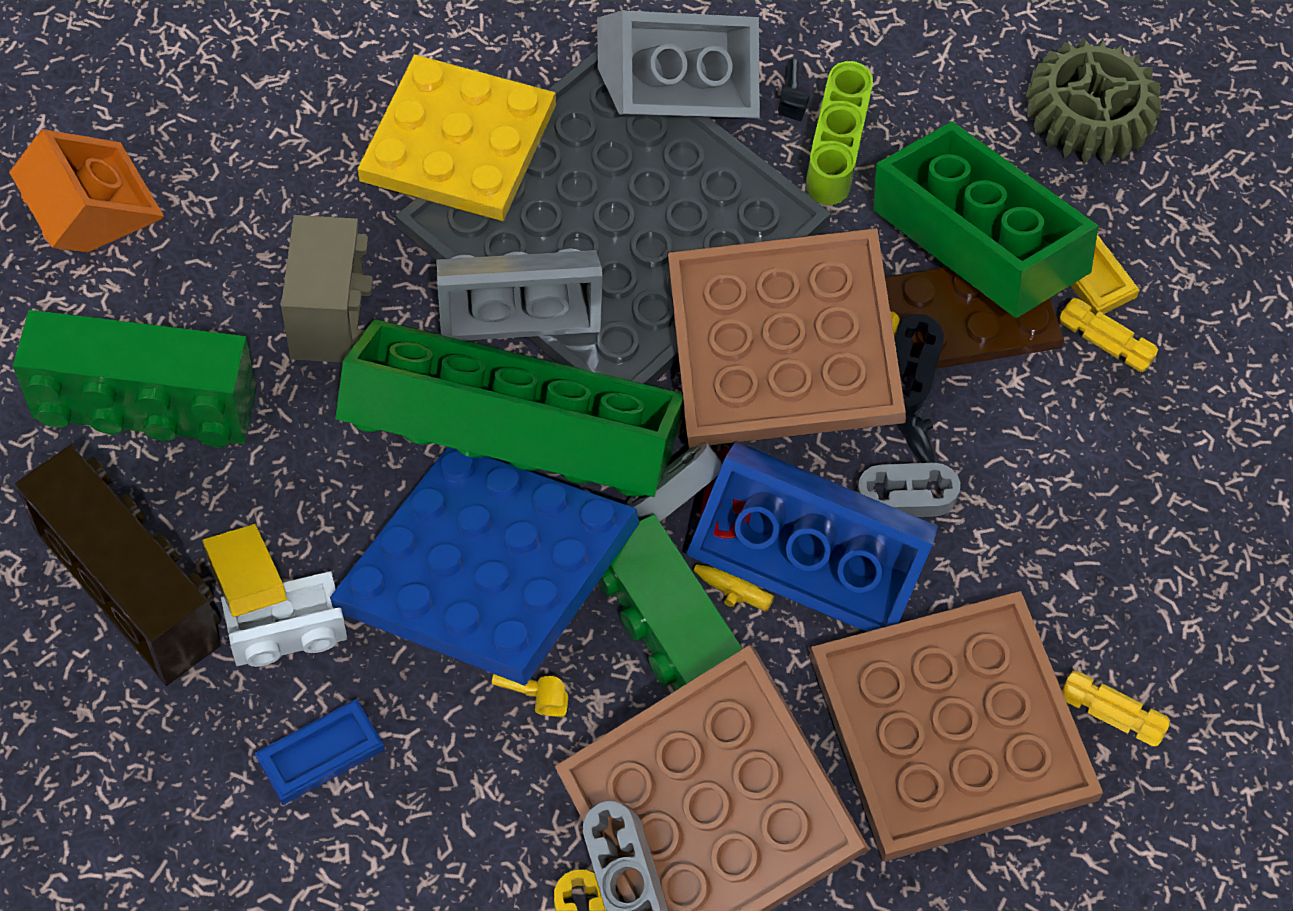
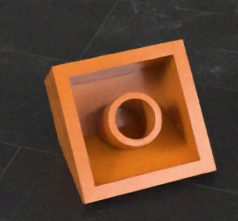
M41 129L9 171L21 192L23 201L28 205L39 224L43 237L52 248L90 252L153 224L164 217L121 142Z

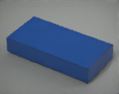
M355 699L255 752V757L281 804L285 805L385 751V748L360 703Z

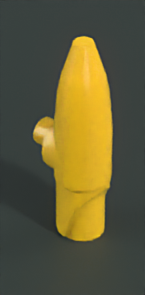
M696 564L693 571L703 581L724 593L726 596L724 603L729 607H734L736 602H745L766 612L774 600L775 595L760 589L753 583L713 566Z

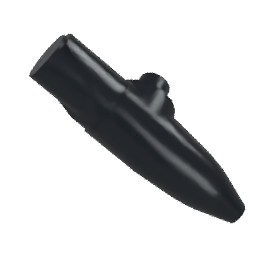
M915 413L906 415L905 423L899 424V428L909 447L921 463H935L934 452L927 436V430L933 429L931 420L922 421Z

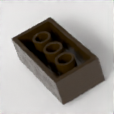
M70 444L18 480L15 486L34 532L161 681L168 686L221 646L216 626L221 621L209 604L214 600V596L198 574L192 572L186 576L178 567L176 562L180 560L179 556L170 542L161 533L152 537L143 527L142 523L146 520L135 502L127 494L118 498L108 487L112 484V481L100 462L93 456L85 460Z

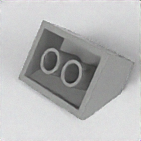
M625 10L597 17L598 70L619 115L760 118L759 17Z
M563 249L556 253L540 254L510 252L504 256L489 257L458 255L451 259L436 260L441 335L466 341L596 333L601 330L603 275L596 250Z

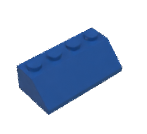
M735 441L724 459L686 555L865 632L899 624L933 546L938 526ZM733 499L745 502L739 514L734 513L732 510ZM751 513L750 522L748 524L747 514ZM716 523H719V530L730 531L731 524L735 523L737 537L722 539L714 536Z

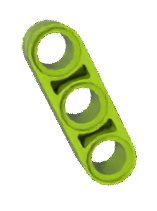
M844 61L831 69L813 140L806 177V191L812 199L823 205L841 203L847 198L851 189L873 85V76L870 70L863 64L855 61Z

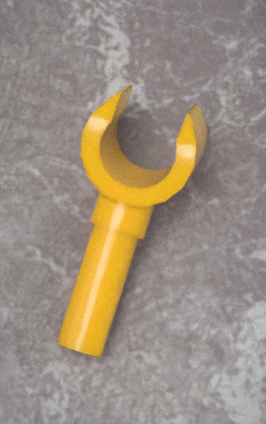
M493 674V685L536 697L535 712L537 714L564 717L566 715L568 694L565 691L563 682L558 677L544 676L538 679V681L530 679L526 686Z

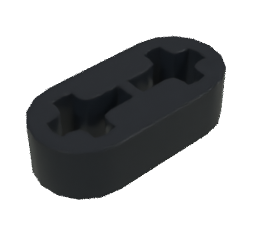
M921 314L908 316L904 319L894 336L900 379H902L905 371L914 373L910 385L913 391L909 394L908 398H904L906 415L913 414L922 408L930 392L944 342V333L938 322L927 315ZM915 332L925 334L924 343L926 344L923 346L918 358L909 356L913 344L910 338L913 337Z

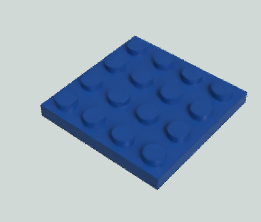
M447 447L330 596L333 609L341 608L342 614L526 686L639 525L637 509L533 472L518 469L510 464L487 456L479 458L468 457L459 453L455 448Z

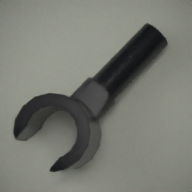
M790 59L787 61L786 83L781 90L778 114L802 121L809 103L810 93L797 89L799 62L796 59Z

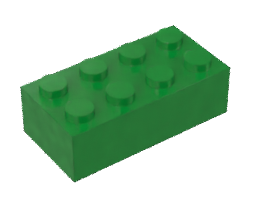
M953 121L876 163L873 210L1014 318L1020 317L1092 272L1099 225Z
M28 310L13 363V369L31 416L44 425L55 428L66 427L68 423L90 425L96 431L105 434H118L122 429L140 431L153 439L170 441L176 436L197 438L201 443L211 447H225L229 443L245 444L257 391L246 336Z

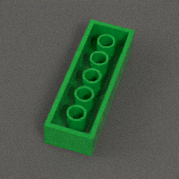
M374 319L343 360L335 419L352 423L355 428L362 431L376 432L381 430L402 435L408 441L415 444L427 445L434 443L455 448L459 453L468 457L479 458L487 456L508 461L512 466L521 470L541 469L561 474L565 479L574 483L594 482L614 487L618 492L627 496L638 497L647 495L655 497L674 450L683 406V393Z

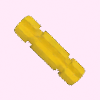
M1073 298L1068 302L1059 319L1061 325L1074 333L1078 329L1084 332L1082 338L1118 359L1120 355L1125 357L1124 363L1138 372H1144L1150 367L1158 352L1156 345L1142 337L1139 341L1133 338L1135 334L1133 331L1100 311L1097 315L1091 312L1092 307L1078 298Z
M1079 671L1071 672L1062 688V693L1067 703L1078 709L1081 704L1088 707V714L1127 734L1130 729L1137 732L1136 738L1151 746H1158L1161 743L1170 725L1168 716L1150 708L1149 712L1141 709L1143 704L1103 683L1099 688L1092 684L1093 678Z

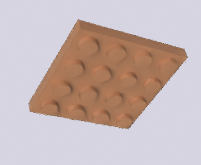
M877 228L668 253L689 448L703 442H707L709 445L734 443L735 441L743 442L905 423L906 411Z
M1021 591L812 646L810 649L809 657L883 862L1100 800L1103 794L1102 788Z
M751 645L743 648L554 766L583 822L590 809L604 801L618 802L637 813L642 822L669 911H770L870 850L759 654ZM612 816L608 817L609 827L601 831V837L612 840L615 843L619 858L635 857V851L628 853L621 850L618 842L617 832L625 828V822L616 820ZM608 858V864L618 858ZM637 869L626 870L617 879L616 885L625 903L637 900L644 890V879Z

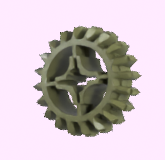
M1082 38L1076 45V48L1064 42L1061 48L1058 49V52L1049 50L1048 54L1043 58V62L1038 63L1037 67L1033 70L1030 80L1032 83H1029L1026 92V102L1028 103L1027 119L1035 120V134H1047V148L1059 143L1064 145V159L1075 150L1082 152L1081 157L1084 164L1091 158L1092 154H1097L1103 165L1111 159L1112 153L1123 161L1129 155L1131 149L1139 151L1140 147L1145 144L1146 139H1149V136L1154 133L1158 122L1156 119H1158L1162 109V99L1159 98L1160 83L1152 80L1153 67H1139L1141 64L1140 54L1130 57L1124 55L1123 44L1113 50L1106 47L1104 39L1096 46H1090ZM1068 83L1067 87H1061L1062 85ZM1121 112H1129L1121 118L1110 120V118L1119 117Z

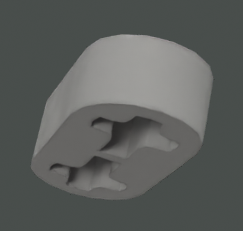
M703 442L690 448L666 467L655 497L647 495L631 496L626 505L637 509L639 521L655 514L660 522L709 484L719 474L723 462L709 444Z
M881 464L871 466L863 472L859 478L857 492L915 517H933L945 515L953 509L960 493L961 483L958 475L952 468L944 464ZM928 481H937L939 489L944 490L942 498H933L931 491L926 489ZM874 483H884L885 490L890 491L888 500H879L877 492H873Z

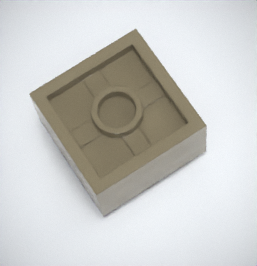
M306 215L293 216L281 302L290 359L343 362L344 358L365 332L364 330H358L362 296H370L372 294L373 278L364 273L362 255L367 254L368 236L360 234L358 219Z

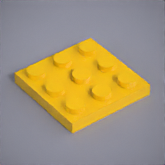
M414 54L357 169L359 181L504 222L556 107V92Z

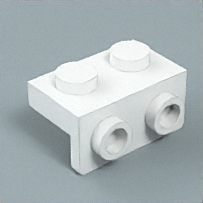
M331 571L283 582L286 601L236 617L231 616L224 597H221L229 641L236 666L245 664L255 667L265 666L276 662L282 655L303 650L307 653H319L334 647L337 642L347 640L341 608L333 609L330 596L336 590Z

